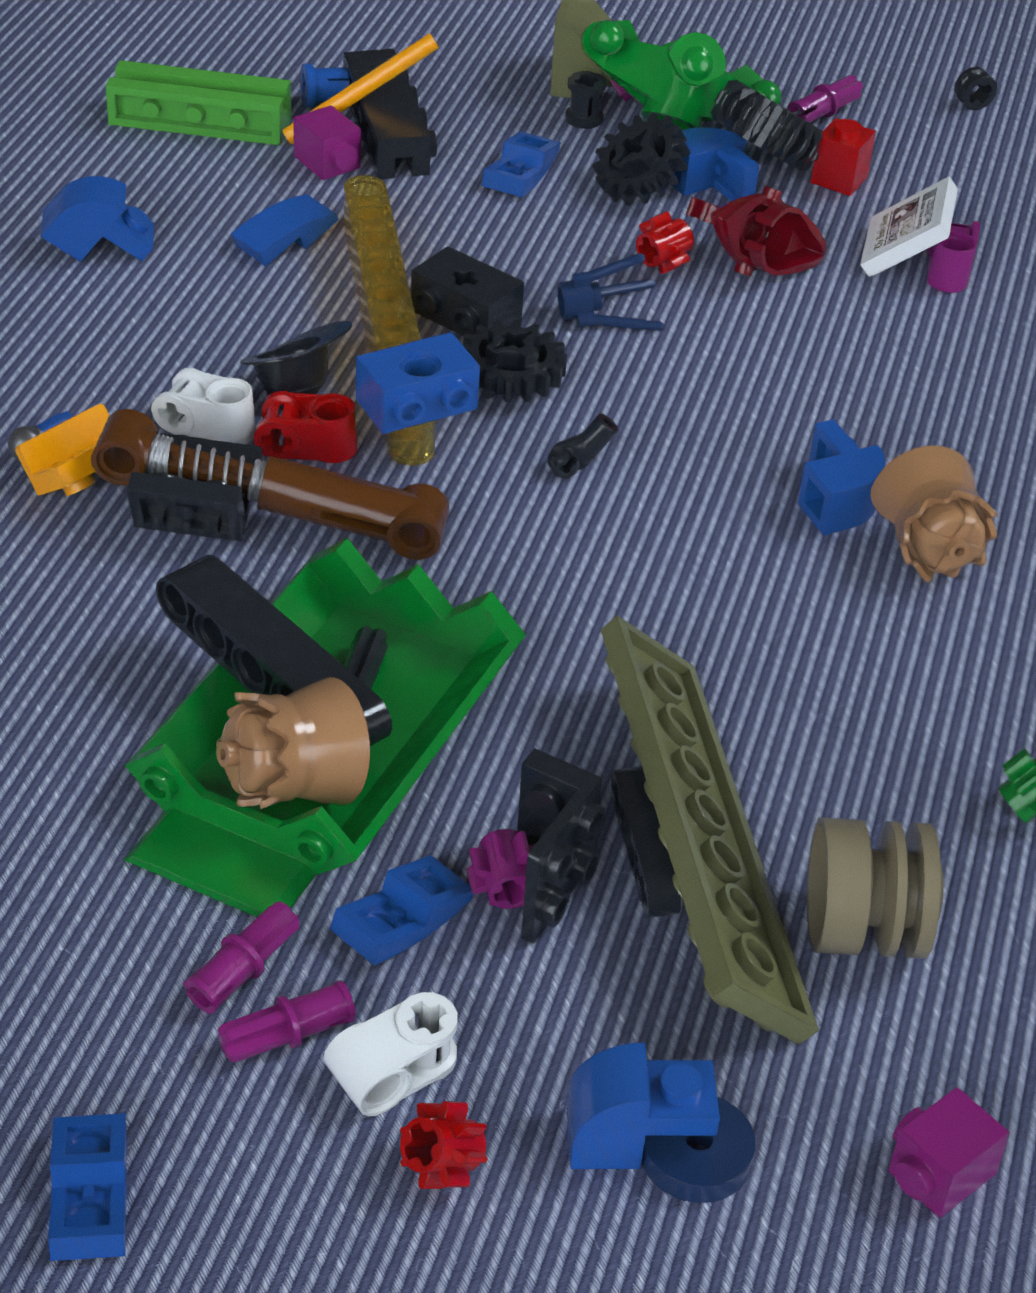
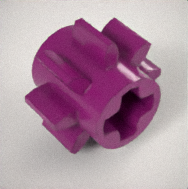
M513 829L492 831L481 839L478 848H471L469 850L472 865L467 868L471 891L473 894L486 891L489 905L491 906L495 905L499 908L512 909L524 905L527 857L535 845H528L524 831L518 832Z

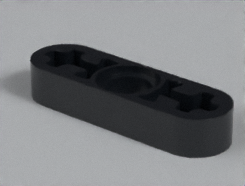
M642 766L612 770L611 790L614 809L643 912L646 918L680 913L681 901L680 895L672 881V876L675 872L668 850L658 835L660 823L654 804L644 789L646 777Z

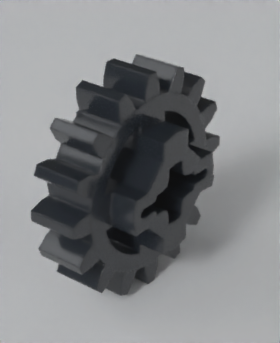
M651 113L647 121L644 122L639 114L635 115L633 124L628 127L623 122H620L618 124L619 133L615 136L612 134L604 136L608 142L607 147L597 148L595 151L600 159L592 164V168L597 174L595 177L596 181L604 193H608L612 201L617 202L622 198L626 206H631L636 197H639L643 204H647L650 194L654 192L660 197L664 196L665 190L663 186L667 183L672 185L678 184L679 181L675 173L676 171L687 170L688 165L683 158L690 155V149L685 143L687 139L680 127L674 125L669 116L660 120L656 113Z
M496 320L494 321V326L490 329L478 325L476 326V335L466 333L463 336L462 345L480 365L479 389H485V398L490 399L497 394H501L507 403L512 401L513 396H521L525 402H531V395L535 392L543 397L549 396L550 387L560 388L562 377L566 375L567 354L564 353V342H555V333L553 331L543 334L539 333L538 324L523 328L519 320H514L511 326H504L503 323Z

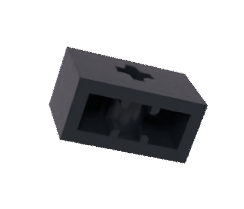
M449 246L411 270L410 311L462 336L466 333L476 335V326L482 325L490 329L494 326V321L499 320L504 326H511L514 320L522 322L524 281Z

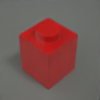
M835 118L822 132L823 137L817 151L819 156L817 161H814L811 183L852 196L868 177L876 130L863 127L859 122L852 119Z

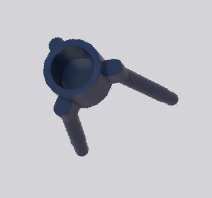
M638 253L588 272L572 274V280L558 282L557 300L561 318L563 320L576 319L578 327L598 325L638 330H663L664 324L660 321L594 314V311L602 309V297L655 287L656 281L654 279L636 280L602 287L599 286L597 281L593 282L644 262V254Z

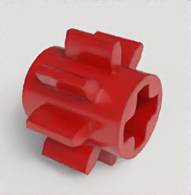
M665 211L639 224L642 234L636 239L637 254H644L645 260L643 263L646 266H658L660 274H665L690 262L691 259L687 252L693 247L694 237L691 228L684 220L679 218L671 220L669 211Z
M443 1101L442 1104L419 1103L417 1104L418 1117L411 1120L405 1127L400 1128V1133L402 1134L400 1152L403 1158L400 1163L402 1167H409L415 1172H420L418 1179L419 1188H467L470 1186L468 1172L475 1170L481 1163H487L488 1158L485 1155L486 1138L484 1134L487 1127L485 1123H477L472 1119L466 1118L468 1103L461 1101Z

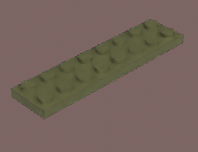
M617 615L600 629L608 653L605 660L615 676L620 692L618 703L628 718L633 735L631 746L641 761L646 777V782L644 783L645 792L654 804L660 823L658 835L668 850L675 872L672 876V881L675 889L683 898L690 921L687 926L688 934L698 948L705 970V975L703 976L705 989L719 1006L726 1009L730 1007L754 1020L765 1031H774L800 1045L817 1033L819 1028L695 667Z

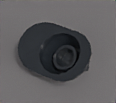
M345 320L319 326L284 342L270 351L244 358L240 363L241 365L254 366L267 395L277 391L317 394L324 385L329 373L328 344L345 335L352 328V322Z

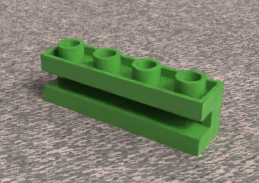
M119 60L115 67V77H110L106 84L108 125L281 145L285 136L282 129L287 127L291 121V80Z

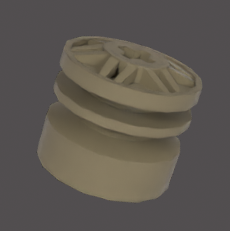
M818 817L811 841L807 881V923L812 951L815 953L859 955L866 939L868 926H873L874 937L880 955L894 957L901 943L905 956L927 959L933 949L937 934L944 888L938 836L933 824L912 822L905 836L901 822L886 821L881 829L876 849H871V840L865 820Z

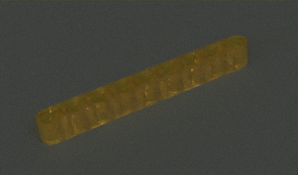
M359 175L349 178L344 185V229L368 351L370 353L421 340L386 185L383 180L370 175ZM436 420L386 433L385 438L391 458L398 463L412 466L430 461L435 453Z

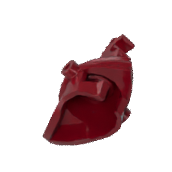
M764 186L762 193L740 197L721 207L691 197L686 211V215L713 225L722 246L736 262L733 270L750 277L753 270L758 269L774 276L808 270L820 264L827 251V245L821 232L809 217L799 208L785 204L780 199L782 191L768 186Z

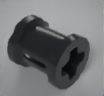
M579 71L573 73L568 78L567 85L568 89L571 90L570 107L565 111V120L568 124L582 129H591L602 124L604 114L600 109L601 93L606 89L607 83L602 75L591 71Z

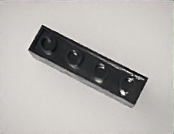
M394 48L343 52V67H346L348 70L350 85L395 56ZM407 69L350 106L355 123L361 128V138L377 179L395 178V158H405L412 176L430 175V157H436L437 155L435 131L428 130L425 108H419L417 90L415 86L409 85Z

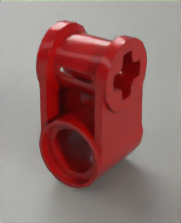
M277 391L268 395L264 400L261 411L263 421L256 427L253 439L255 446L261 447L263 455L281 459L315 460L325 463H341L355 456L357 452L355 403L351 398L337 393L321 395ZM280 405H284L283 412L280 417V415L278 414V410ZM282 433L285 439L283 445L280 446L278 444Z

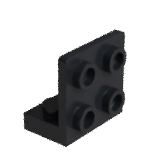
M160 433L161 436L173 437L174 444L180 446L182 441L185 440L187 442L186 447L196 449L197 445L200 444V451L210 453L211 449L215 448L216 455L225 457L226 452L229 451L230 458L240 460V457L244 455V462L254 464L256 459L262 461V449L259 446ZM131 472L126 491L134 527L242 542L252 500L249 501L247 499V494L245 497H242L241 486L229 485L219 480L203 482L181 479L178 476H171L166 473L143 474Z
M536 748L531 751L522 763L517 831H524L526 833L528 845L535 844L527 857L521 939L532 944L535 943L547 925L556 927L567 910L570 894L578 884L587 885L595 874L600 861V851L595 849V840L605 816V808L599 805L602 777Z

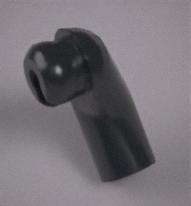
M600 413L582 433L554 444L547 458V463L553 474L559 478L567 479L573 477L578 470L587 467L618 432L619 429L615 422L608 416Z

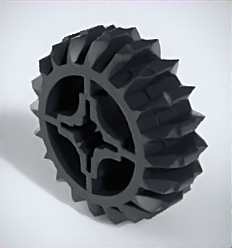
M738 80L728 81L724 89L720 90L714 100L716 103L711 110V115L715 121L800 171L809 170L813 162L817 161L819 156L817 153L818 146L823 137L821 129Z

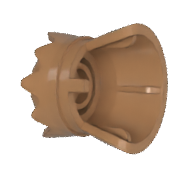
M922 446L899 455L882 469L871 488L870 496L872 503L883 517L895 524L896 538L901 547L905 563L912 565L924 581L930 582L935 572L955 578L958 576L961 568L968 563L977 566H984L986 564V543L997 538V530L992 518L998 516V513L977 494L973 470L964 456L944 446Z
M328 677L307 685L287 696L281 694L234 693L235 700L241 704L227 710L229 720L225 724L221 738L216 742L217 760L224 767L233 789L240 794L237 798V806L260 805V809L278 802L293 800L296 797L314 802L344 806L350 804L358 797L364 787L369 769V732L360 702L345 682L334 677Z

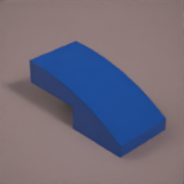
M522 131L518 132L504 141L501 159L484 169L482 186L523 198L546 174L560 150L561 142Z
M304 194L268 207L243 223L231 235L238 248L264 266H267L293 242H296L304 249L308 248L339 219L335 212L308 194Z
M429 855L388 870L380 892L337 907L330 930L375 966L409 949L436 931L472 900L474 894L469 884L435 857Z
M126 1113L54 1117L50 1157L52 1183L48 1233L50 1261L125 1256L127 1212Z

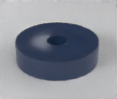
M717 1097L720 1115L717 1136H645L642 1156L643 1167L652 1182L665 1193L683 1201L708 1203L731 1196L746 1182L751 1171L755 1153V1135L745 1115L733 1104L722 1098ZM700 1144L706 1147L707 1149L695 1150L691 1148L689 1145Z

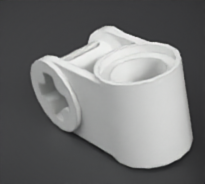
M184 368L173 378L172 388L168 392L159 394L152 402L151 412L153 418L161 428L174 435H185L239 444H248L254 439L253 392L251 385L242 379L213 375L195 368Z
M421 992L411 995L402 1003L366 1022L352 1025L339 1033L325 1050L324 1062L359 1111L368 1117L377 1116L396 1106L402 1099L433 1082L444 1079L452 1072L457 1062V1046L453 1036L457 1030L458 1013L453 1003L445 996L434 992ZM415 1013H417V1028H415ZM437 1049H438V1060H439L438 1062H436Z

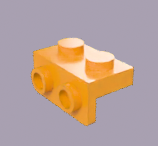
M97 404L15 447V452L38 496L59 489H63L65 495L70 496L95 483L92 473L96 471L92 467L91 455L110 416L103 404Z

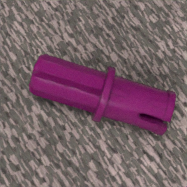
M848 75L829 85L820 84L814 88L811 94L789 103L787 110L792 113L800 110L801 113L797 116L809 123L822 116L831 117L837 113L840 107L860 98V90L863 89V84L861 81H857L854 75Z
M278 901L262 912L239 935L227 934L221 941L222 948L206 964L184 981L183 986L187 988L185 991L187 996L202 1011L214 1014L229 996L249 978H259L265 971L263 962L299 929L300 921L298 916L291 911L287 904Z
M342 980L335 981L329 986L289 1000L286 996L281 995L275 998L274 1006L223 1023L218 1028L220 1046L225 1057L231 1062H239L289 1044L290 1048L295 1049L301 1046L303 1038L344 1023L354 1022V1017H356L355 1006L350 991Z

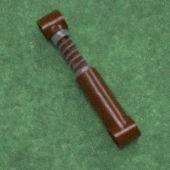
M132 409L118 410L108 417L91 455L92 467L96 473L105 481L115 485L127 486L131 472L143 474L166 473L171 476H178L181 479L203 482L208 480L223 481L229 485L241 486L242 497H245L247 494L249 501L257 502V509L386 541L397 554L414 560L430 558L437 553L449 514V502L446 496L438 488L428 484L416 483L399 489L273 456L269 457L268 462L256 459L254 464L244 462V455L240 457V460L230 458L229 451L226 452L224 457L216 455L215 448H212L210 453L200 451V444L197 445L196 449L186 447L187 442L185 440L182 441L181 446L174 444L173 437L169 438V436L165 437L158 434L156 425L147 415Z

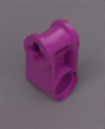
M972 221L970 225L952 222L949 238L927 249V256L929 257L927 281L933 288L950 293L961 292L967 289L977 249L980 221Z

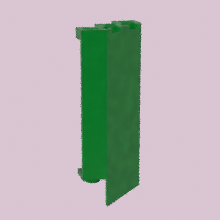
M348 538L312 555L270 603L342 665H344L356 633L360 628L365 626L372 630L381 628L387 635L385 642L388 648L371 690L386 705L392 719V731L388 737L370 747L369 769L361 793L353 802L344 806L314 802L299 797L290 801L278 802L260 809V805L237 806V798L240 794L233 789L224 767L217 760L216 742L221 738L225 724L229 720L227 710L241 704L235 700L234 693L251 692L220 664L216 663L124 765L137 779L145 795L155 801L164 812L123 860L255 917H258L269 906L278 901L284 902L291 909L316 875L355 862L526 636L492 591L453 608L419 564L381 581Z

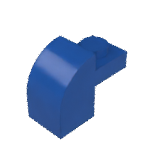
M699 127L682 131L687 139L685 143L690 149V155L683 158L688 168L684 171H676L675 176L679 182L677 185L670 184L684 196L714 187L730 201L756 193L759 164L745 154L746 139L736 133L718 128Z
M88 176L74 180L64 186L43 210L40 237L80 262L102 236L143 261L153 250L154 223L150 221L149 217L141 209L125 204L126 184L109 177Z
M834 419L815 423L809 462L804 464L798 505L823 535L857 527L867 522L874 515L876 509L870 496L871 488L878 474L885 467V456L880 446L874 445L859 449L854 439L849 437Z
M644 1042L608 1048L584 1061L574 1072L569 1085L567 1126L570 1169H641L645 1136H717L720 1115L713 1060H647Z

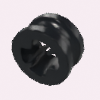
M977 66L970 67L959 75L955 82L954 93L968 109L975 111L983 109L993 101L998 87L997 82L983 68ZM977 85L979 88L974 92L972 89Z

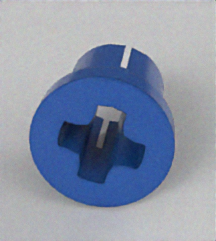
M303 63L301 66L300 93L304 108H313L315 103L325 102L350 85L346 67L314 68L312 63Z

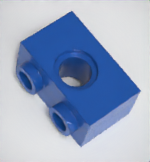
M452 332L356 356V400L382 434L478 409L480 365Z

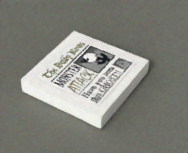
M950 176L871 217L860 263L869 277L949 238L958 190Z

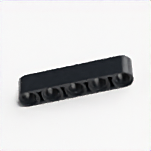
M206 555L157 581L156 596L163 612L170 621L251 693L287 696L324 678L334 677L345 682L359 700L367 722L370 747L391 734L392 719L381 698L216 556Z

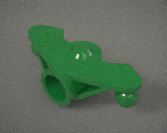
M603 20L591 23L584 29L581 35V46L586 56L643 106L641 114L648 119L651 113H656L660 120L669 116L674 125H678L682 131L699 128L702 121H715L711 115V110L716 103L714 100L720 90H723L728 81L738 80L778 105L781 102V92L778 85L770 80H763L748 65H744L730 73L725 71L726 60L723 49L715 39L707 34L693 32L659 46L640 42L630 20Z

